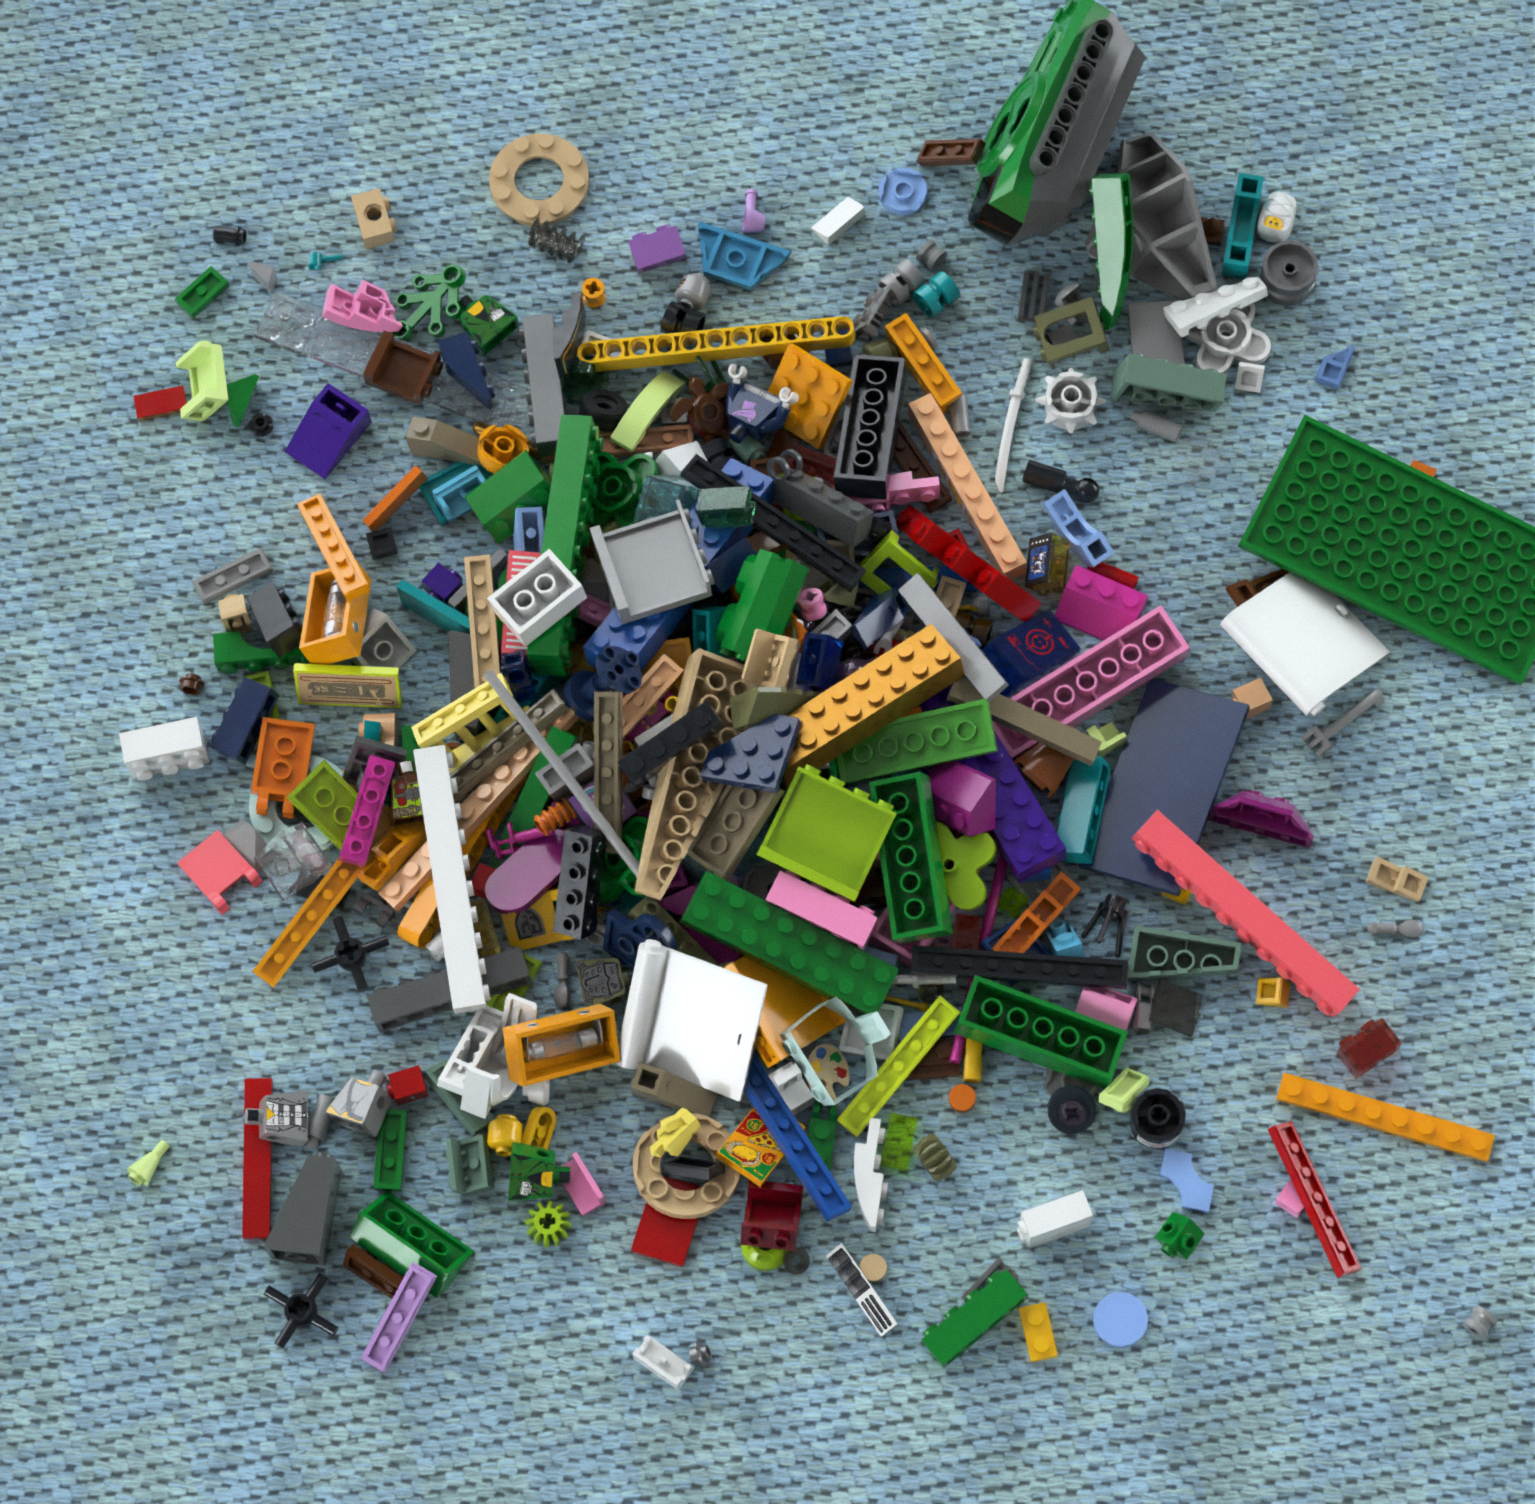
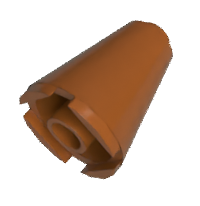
M1038 743L1013 762L1016 766L1019 765L1022 768L1019 772L1025 780L1040 793L1045 789L1049 792L1046 797L1051 799L1074 758L1042 743Z

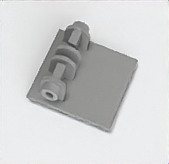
M891 283L884 288L879 287L874 294L870 293L863 303V306H865L862 314L858 313L852 321L855 334H860L859 338L863 342L873 339L881 325L879 321L882 322L884 320V317L892 307V300L886 296L893 285Z

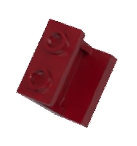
M749 1180L740 1245L795 1251L802 1209L803 1185L765 1181L759 1187Z

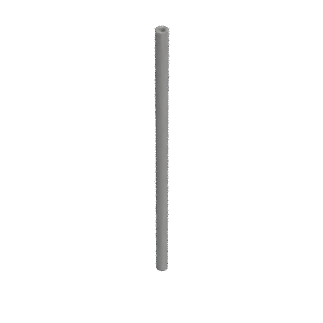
M492 669L487 671L483 675L637 877L640 863Z

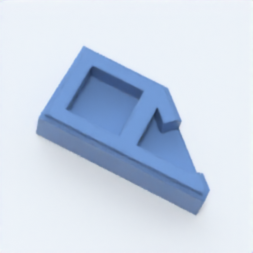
M1350 346L1344 351L1325 356L1315 382L1339 390L1355 347Z

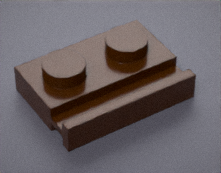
M955 1037L939 1038L908 1075L906 1081L960 1077L959 1064L950 1062Z

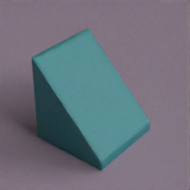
M364 720V738L380 742L383 730L381 723Z

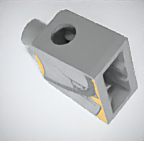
M373 1070L367 1081L351 1078L325 1112L340 1126L376 1137L391 1103V1097L382 1089L387 1077L381 1072Z

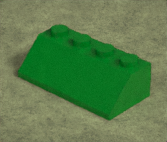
M389 1191L383 1193L359 1213L349 1235L361 1247L373 1253L403 1276H405L413 1262L437 1275L429 1291V1294L435 1298L449 1288L474 1253V1250Z

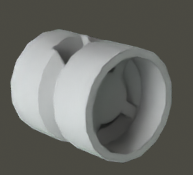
M905 259L894 268V273L889 272L880 279L878 286L884 288L890 283L893 284L886 296L892 300L891 303L894 306L899 307L910 298V293L926 284V281L920 270L911 261Z

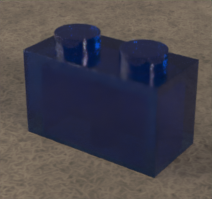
M805 632L796 685L819 692H824L834 686L837 681L844 641L827 634Z

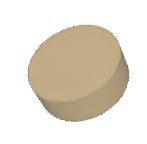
M869 1254L861 1260L860 1270L868 1282L876 1283L885 1277L887 1264L880 1255Z

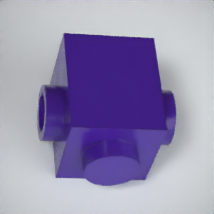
M439 562L421 581L423 589L429 595L447 605L448 600L463 586L460 574L453 569H446Z

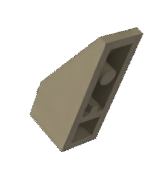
M413 416L406 434L411 454L482 466L477 456L479 437L438 420Z

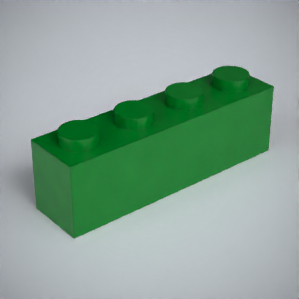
M1007 1269L1002 1273L999 1270L994 1272L986 1280L988 1284L983 1289H974L965 1297L967 1300L965 1304L960 1308L957 1305L944 1315L946 1319L937 1326L934 1323L923 1332L925 1336L921 1339L923 1345L943 1369L1028 1299V1294Z

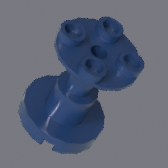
M605 646L596 656L595 666L597 673L581 670L573 674L565 684L564 696L569 708L573 706L577 710L574 714L583 720L594 722V692L615 691L630 694L636 691L641 686L642 681L638 655L633 651H627L618 646Z

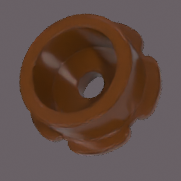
M188 673L185 677L179 679L181 683L180 690L185 694L199 695L201 688L203 689L205 685L200 676Z

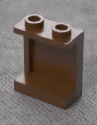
M384 330L363 372L364 381L369 386L421 405L424 398L430 396L433 389L432 381L435 376L438 377L440 375L443 362H441L440 352L435 351L431 355L394 341V335Z

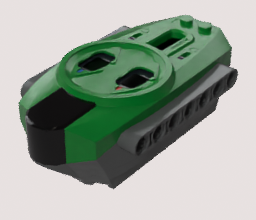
M1068 0L1065 7L1057 9L1053 16L1054 22L1022 81L1015 87L1001 107L984 139L986 145L977 163V171L980 177L968 215V223L1003 245L1011 246L1035 236L1047 237L1070 220L1072 216L1070 212L1075 207L1080 208L1082 206L1092 178H1094L1146 58L1126 33L1115 13L1094 0Z

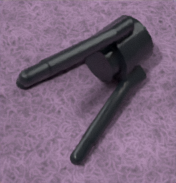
M1108 894L1105 901L1100 902L1096 913L1086 926L1081 937L1083 939L1086 938L1102 914V917L1105 919L1096 941L1100 944L1110 921L1116 922L1119 919L1115 956L1120 957L1124 924L1128 914L1124 910L1127 903L1126 900L1120 896Z

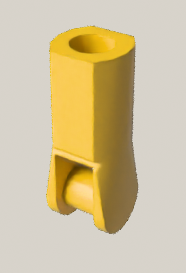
M966 1038L964 1045L963 1082L980 1083L982 1043Z

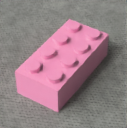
M787 870L786 873L779 871L766 897L767 902L865 951L877 926V917L873 916L875 913L873 910L862 905L859 908L850 905L848 898L837 893L835 896H832L825 892V887L815 882H811L809 885L801 881L802 877L790 870Z

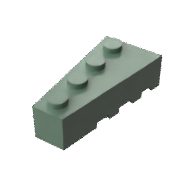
M1138 353L1128 354L1113 373L1110 401L1120 402V398L1133 399V404H1143V401L1150 400L1157 401L1158 406L1163 407L1180 403L1183 409L1216 412L1224 403L1226 374L1219 373L1215 369L1194 368L1193 365L1186 363H1170L1167 359L1146 358Z
M1135 925L1127 982L1236 974L1242 943Z

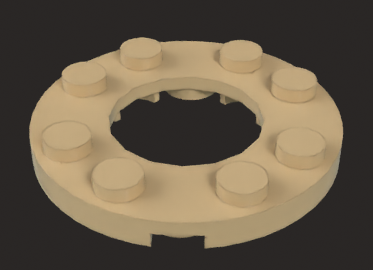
M537 133L513 140L498 153L490 169L489 185L492 198L503 214L505 213L517 223L541 227L559 223L574 213L586 198L589 188V173L584 157L573 144L552 134ZM535 158H545L553 161L561 168L563 173V184L559 191L552 197L544 200H532L524 197L515 185L517 171L525 162Z
M696 1113L692 1114L697 1118L701 1127L689 1142L705 1148L714 1162L725 1164L724 1174L709 1180L702 1187L691 1191L674 1189L666 1182L660 1168L664 1154L661 1157L653 1156L650 1147L658 1140L657 1130L661 1128V1121L673 1115L659 1120V1123L645 1131L639 1139L633 1155V1176L639 1193L655 1210L674 1218L694 1219L717 1211L733 1196L741 1177L739 1172L716 1157L719 1149L731 1136L729 1132L718 1121Z

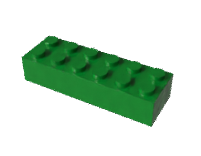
M916 772L869 782L872 801L878 803L879 799L893 805L892 811L897 813L879 849L892 940L903 944L953 934L930 777L922 772Z
M975 975L954 1033L1105 1089L1113 1078L1128 1031Z

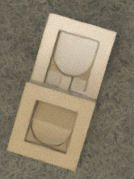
M1376 857L1372 862L1365 882L1419 902L1429 877L1407 866L1401 868L1380 857Z

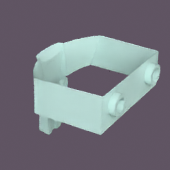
M837 997L818 1004L779 1034L786 1053L794 1058L812 1087V1095L823 1106L836 1105L878 1076L872 1044L884 1040L891 1035L877 1011L854 1017L848 1007ZM822 1006L835 1011L845 1020L851 1021L865 1043L863 1049L866 1058V1080L834 1100L828 1094L790 1033L791 1030Z

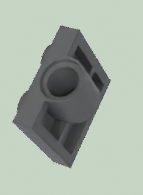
M356 735L342 778L348 784L355 785V790L359 793L370 755L395 762L391 779L399 777L397 764L405 761L407 749Z

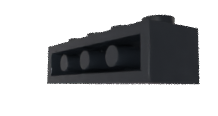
M580 824L565 829L553 932L580 940L595 933L598 925L596 918L597 908L601 900V894L599 893L600 883L604 874L602 867L603 857L607 849L606 837L601 830Z

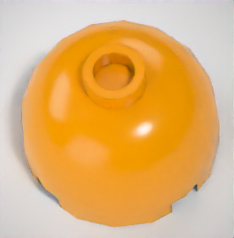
M495 424L484 429L479 437L477 456L481 465L488 472L494 474L524 450H527L529 453L527 437L519 429L504 424V427H496Z

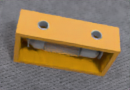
M356 560V562H357L359 568L361 569V571H362V573H363V575H364V577H365V579H366V581H367L369 587H371V579H370V577L367 575V573L365 572V570L362 568V566H361V565L359 564V562ZM330 568L311 573L299 649L310 664L330 665L361 655L370 592L347 602Z
M602 1004L503 1027L509 1080L522 1087L620 1062L615 1013L613 1009Z

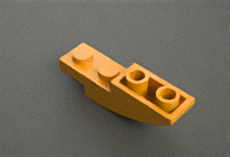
M424 821L397 825L381 838L370 850L374 855L373 858L357 874L359 880L379 892L407 859L413 856L427 841Z

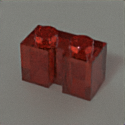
M1383 1018L1376 1022L1373 1019L1368 1021L1360 1028L1361 1033L1355 1037L1350 1034L1339 1043L1340 1047L1337 1051V1056L1355 1079H1358L1375 1065L1397 1052L1402 1045V1042Z

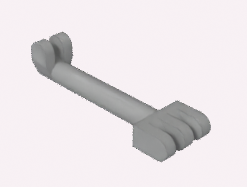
M916 613L906 614L899 623L887 631L876 643L873 653L879 655L881 648L885 649L884 653L891 650L892 640L901 625L911 627Z
M1373 689L1362 701L1322 732L1315 725L1301 738L1306 742L1311 737H1315L1308 747L1312 750L1320 744L1322 747L1315 752V755L1319 758L1332 748V744L1329 742L1331 737L1372 705L1378 708L1385 700L1377 689Z

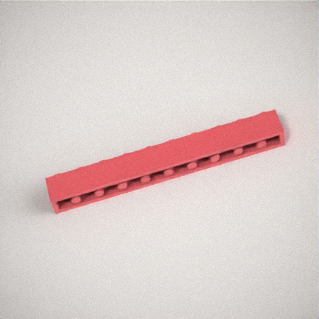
M1158 809L1131 838L1135 841L1137 849L1153 857L1155 864L1161 870L1171 873L1181 888L1189 889L1195 895V899L1200 905L1206 908L1209 907L1216 913L1215 916L1219 922L1226 926L1229 925L1234 929L1236 936L1242 942L1252 945L1256 949V954L1261 959L1267 962L1270 961L1276 967V971L1281 977L1287 980L1290 979L1297 985L1296 989L1300 994L1307 998L1310 997L1315 1001L1317 1008L1323 1014L1330 1015L1331 1017L1336 1016L1360 990Z

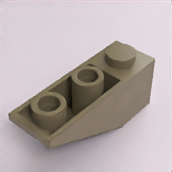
M640 1062L631 1084L632 1095L678 1110L684 1108L690 1113L708 1117L711 1115L718 1095L665 1070Z

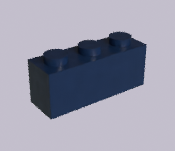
M244 677L235 689V696L231 705L224 711L223 721L219 729L212 736L210 748L223 756L246 765L260 736L263 717L269 718L280 695L270 687Z

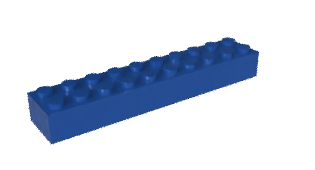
M730 458L721 471L771 505L773 503L775 487L774 479ZM706 493L702 494L689 511L692 520L689 527L690 529L695 528L699 543L696 546L698 550L703 549L707 564L741 538H745L754 527ZM695 602L623 625L621 624L616 607H614L583 646L587 663L596 668V656L605 646H618L627 651H633L638 655V664L642 672Z

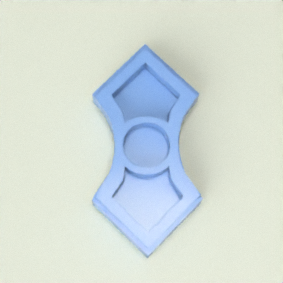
M1165 1148L1160 1177L1168 1179L1177 1187L1182 1200L1181 1208L1208 1214L1214 1186L1201 1180L1195 1173L1192 1165V1154Z

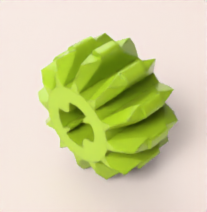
M551 1200L547 1202V1208H543L542 1203L538 1202V1212L533 1209L528 1211L532 1218L525 1220L526 1226L531 1227L527 1230V1235H535L533 1240L535 1244H539L544 1239L545 1248L549 1247L550 1240L552 1239L554 1244L558 1246L560 1245L558 1236L567 1239L568 1234L564 1230L572 1228V1224L566 1221L570 1218L569 1212H562V1204H558L553 1209V1202ZM547 1219H552L553 1224L550 1225L549 1229H545L542 1223H546Z

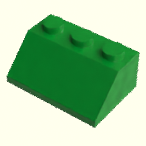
M524 450L469 492L465 498L482 525L500 544L514 533L516 508L542 507L543 511L548 507L552 480L527 450Z

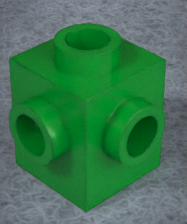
M1172 1212L1155 1236V1239L1162 1245L1161 1251L1171 1258L1178 1256L1187 1260L1205 1233L1190 1218Z

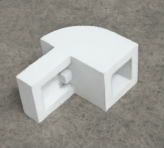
M791 1061L768 1075L793 1115L814 1104V1096L804 1082L802 1072L796 1063L793 1064Z

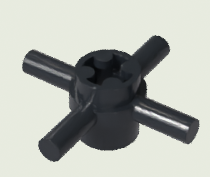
M338 916L332 920L340 940L335 947L334 955L313 962L311 966L314 973L339 965L344 970L351 971L358 992H365L369 988L361 968L365 964L368 953L390 945L388 938L383 936L363 944L358 939L350 938L343 917ZM353 949H357L353 953L355 958L353 960H349L347 955H343L345 952L348 953L353 951Z
M319 1273L306 1294H294L288 1297L270 1285L266 1288L264 1295L285 1307V1316L288 1320L274 1344L284 1349L297 1327L305 1328L311 1324L331 1336L337 1333L339 1327L318 1315V1307L314 1301L328 1280L326 1276ZM304 1305H307L309 1308L304 1313L305 1316L299 1318L294 1311L295 1307L303 1308Z

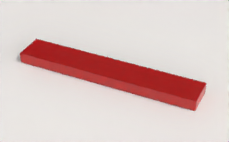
M272 1078L245 1079L244 1116L246 1108L259 1109L262 1098L273 1094ZM245 1121L242 1238L267 1239L271 1232L272 1142L259 1138V1125H246Z
M1290 1121L1272 1126L1268 1129V1132L1337 1278L1360 1271L1361 1266L1293 1122Z

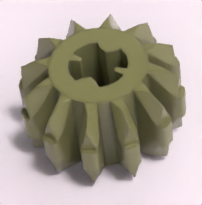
M929 1134L927 1137L924 1136L913 1146L915 1155L934 1180L939 1182L944 1178L946 1179L957 1169L954 1159L936 1135Z

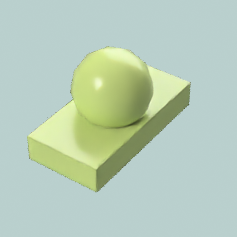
M1126 1067L1099 1094L1098 1102L1112 1107L1117 1112H1129L1132 1110L1134 1102H1136V1097L1149 1085L1150 1077Z

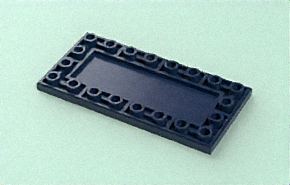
M1151 679L1147 684L1106 791L1092 864H1078L1079 868L1179 896L1182 888L1176 883L1175 877L1168 871L1161 870L1155 864V859L1148 853L1144 854L1135 846V841L1131 838L1158 809L1191 840L1199 845L1248 715L1249 704Z

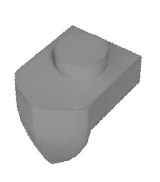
M1074 283L1064 287L1056 296L1055 304L1057 307L1060 308L1083 300L1078 292L1081 285ZM1087 313L1068 318L1067 320L1073 325L1086 318Z

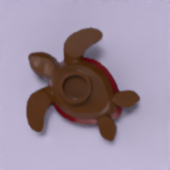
M692 376L689 380V390L693 397L692 399L681 398L674 404L670 412L671 420L675 422L687 412L691 427L699 436L704 438L702 446L718 438H727L729 441L730 437L728 434L730 431L727 430L729 419L726 414V404L722 400V398L727 397L729 383H719L710 392H706L702 380Z

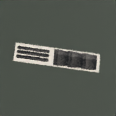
M841 1243L827 1254L826 1257L880 1336L882 1337L897 1325V1322L844 1245Z

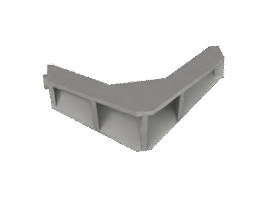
M1153 132L1128 140L1124 139L1120 144L1119 163L1114 173H1130L1133 212V253L1130 276L1181 301L1193 298L1199 293L1217 290L1193 182L1187 167ZM1093 222L1085 244L1090 256L1097 259V247L1094 245L1096 227L1095 222Z

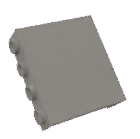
M676 500V511L602 534L599 525L589 528L622 625L713 596L710 585L715 583L711 570H705L704 564H707L703 549H697L696 544L699 543L695 528L690 529L689 524L692 523L688 508H682L680 500Z

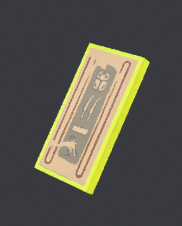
M294 663L293 673L298 704L402 708L399 668Z

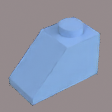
M542 507L516 508L513 537L514 550L541 553L544 537Z

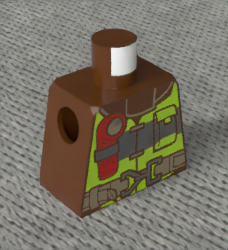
M412 761L397 764L399 777H394L390 780V827L424 821L418 778Z

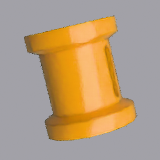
M589 278L584 281L582 293L586 305L590 308H598L603 305L606 300L603 282L597 278Z

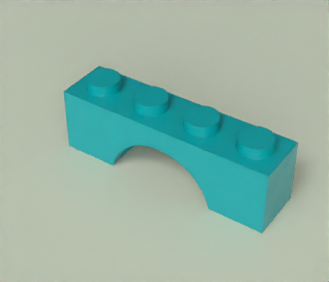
M1239 173L1221 276L1243 280L1247 277L1264 180L1263 176Z

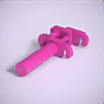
M510 822L507 824L510 838L499 841L496 840L495 835H492L493 829H487V837L491 849H495V856L500 861L503 860V856L514 854L519 849L516 843L544 837L545 835L537 827L516 833V830L512 829L514 827L513 823ZM510 843L511 848L501 849L502 844Z

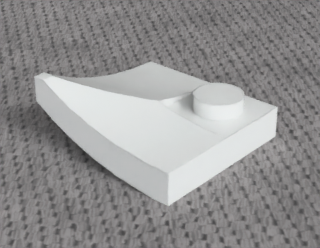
M882 1004L878 1012L891 1035L884 1040L872 1044L876 1060L885 1062L898 1046L904 1010L900 1006ZM851 1011L852 1014L854 1015V1017H859V1016H861V1015H859V1014H857V1013ZM846 1021L839 1050L843 1053L865 1057L863 1049L865 1043L851 1021Z

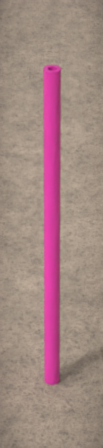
M1001 853L999 854L978 945L992 933L1008 866ZM969 978L965 999L974 978ZM956 1034L950 1062L960 1064L966 1041L965 1037Z

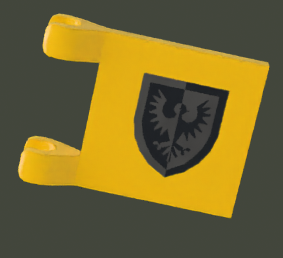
M558 886L549 889L524 912L517 914L515 912L501 913L510 946H521V949L525 950L563 940L577 939L553 932L556 912L553 901L557 900Z

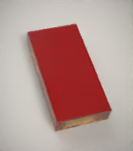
M183 385L133 396L139 422L181 413L180 409L187 404Z

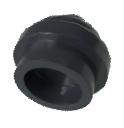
M873 516L869 535L872 544L878 543L891 531V522Z

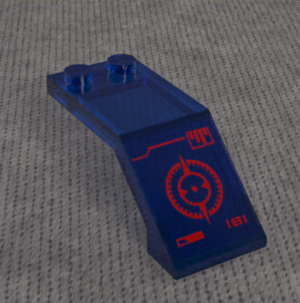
M1048 609L999 635L984 647L982 651L1009 684L999 693L1008 698L1027 681L1058 664L1063 665L1082 648L1053 612Z

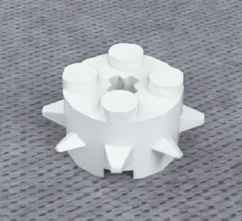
M1069 368L1068 372L1060 373L1057 378L1045 377L1047 383L1046 395L1036 398V402L1045 405L1047 417L1044 422L1047 425L1053 424L1055 427L1073 433L1074 430L1086 427L1088 424H1097L1094 416L1095 408L1106 403V399L1097 396L1095 387L1097 378L1095 376L1087 379L1084 377V374L1074 372L1073 368Z

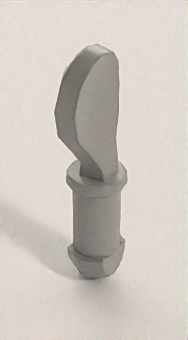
M1407 920L1400 925H1396L1395 922H1372L1367 926L1368 932L1373 935H1395L1398 932L1405 937H1417L1424 930L1423 925L1415 920Z
M560 952L556 959L558 961V976L556 979L559 980V984L554 990L553 998L558 1007L565 1008L570 998L568 980L570 979L568 976V961L570 959L566 952Z

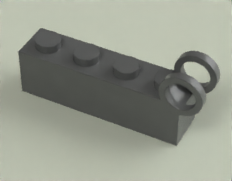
M787 449L781 453L780 457H774L768 461V474L775 481L772 502L852 547L869 538L874 511L801 471L803 469V460L797 451ZM787 454L795 458L797 462L796 469L789 467L786 462ZM774 462L779 463L783 468V477L775 473L773 469Z

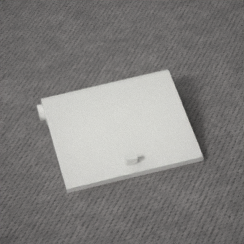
M1288 573L1234 609L1220 623V626L1306 716L1312 714L1315 717L1325 708L1323 702L1327 697L1390 653L1335 594L1292 573Z
M648 939L640 943L618 1043L620 1062L616 1064L626 1069H637L640 1062L665 1070L736 1101H742L768 985L663 946L657 940Z

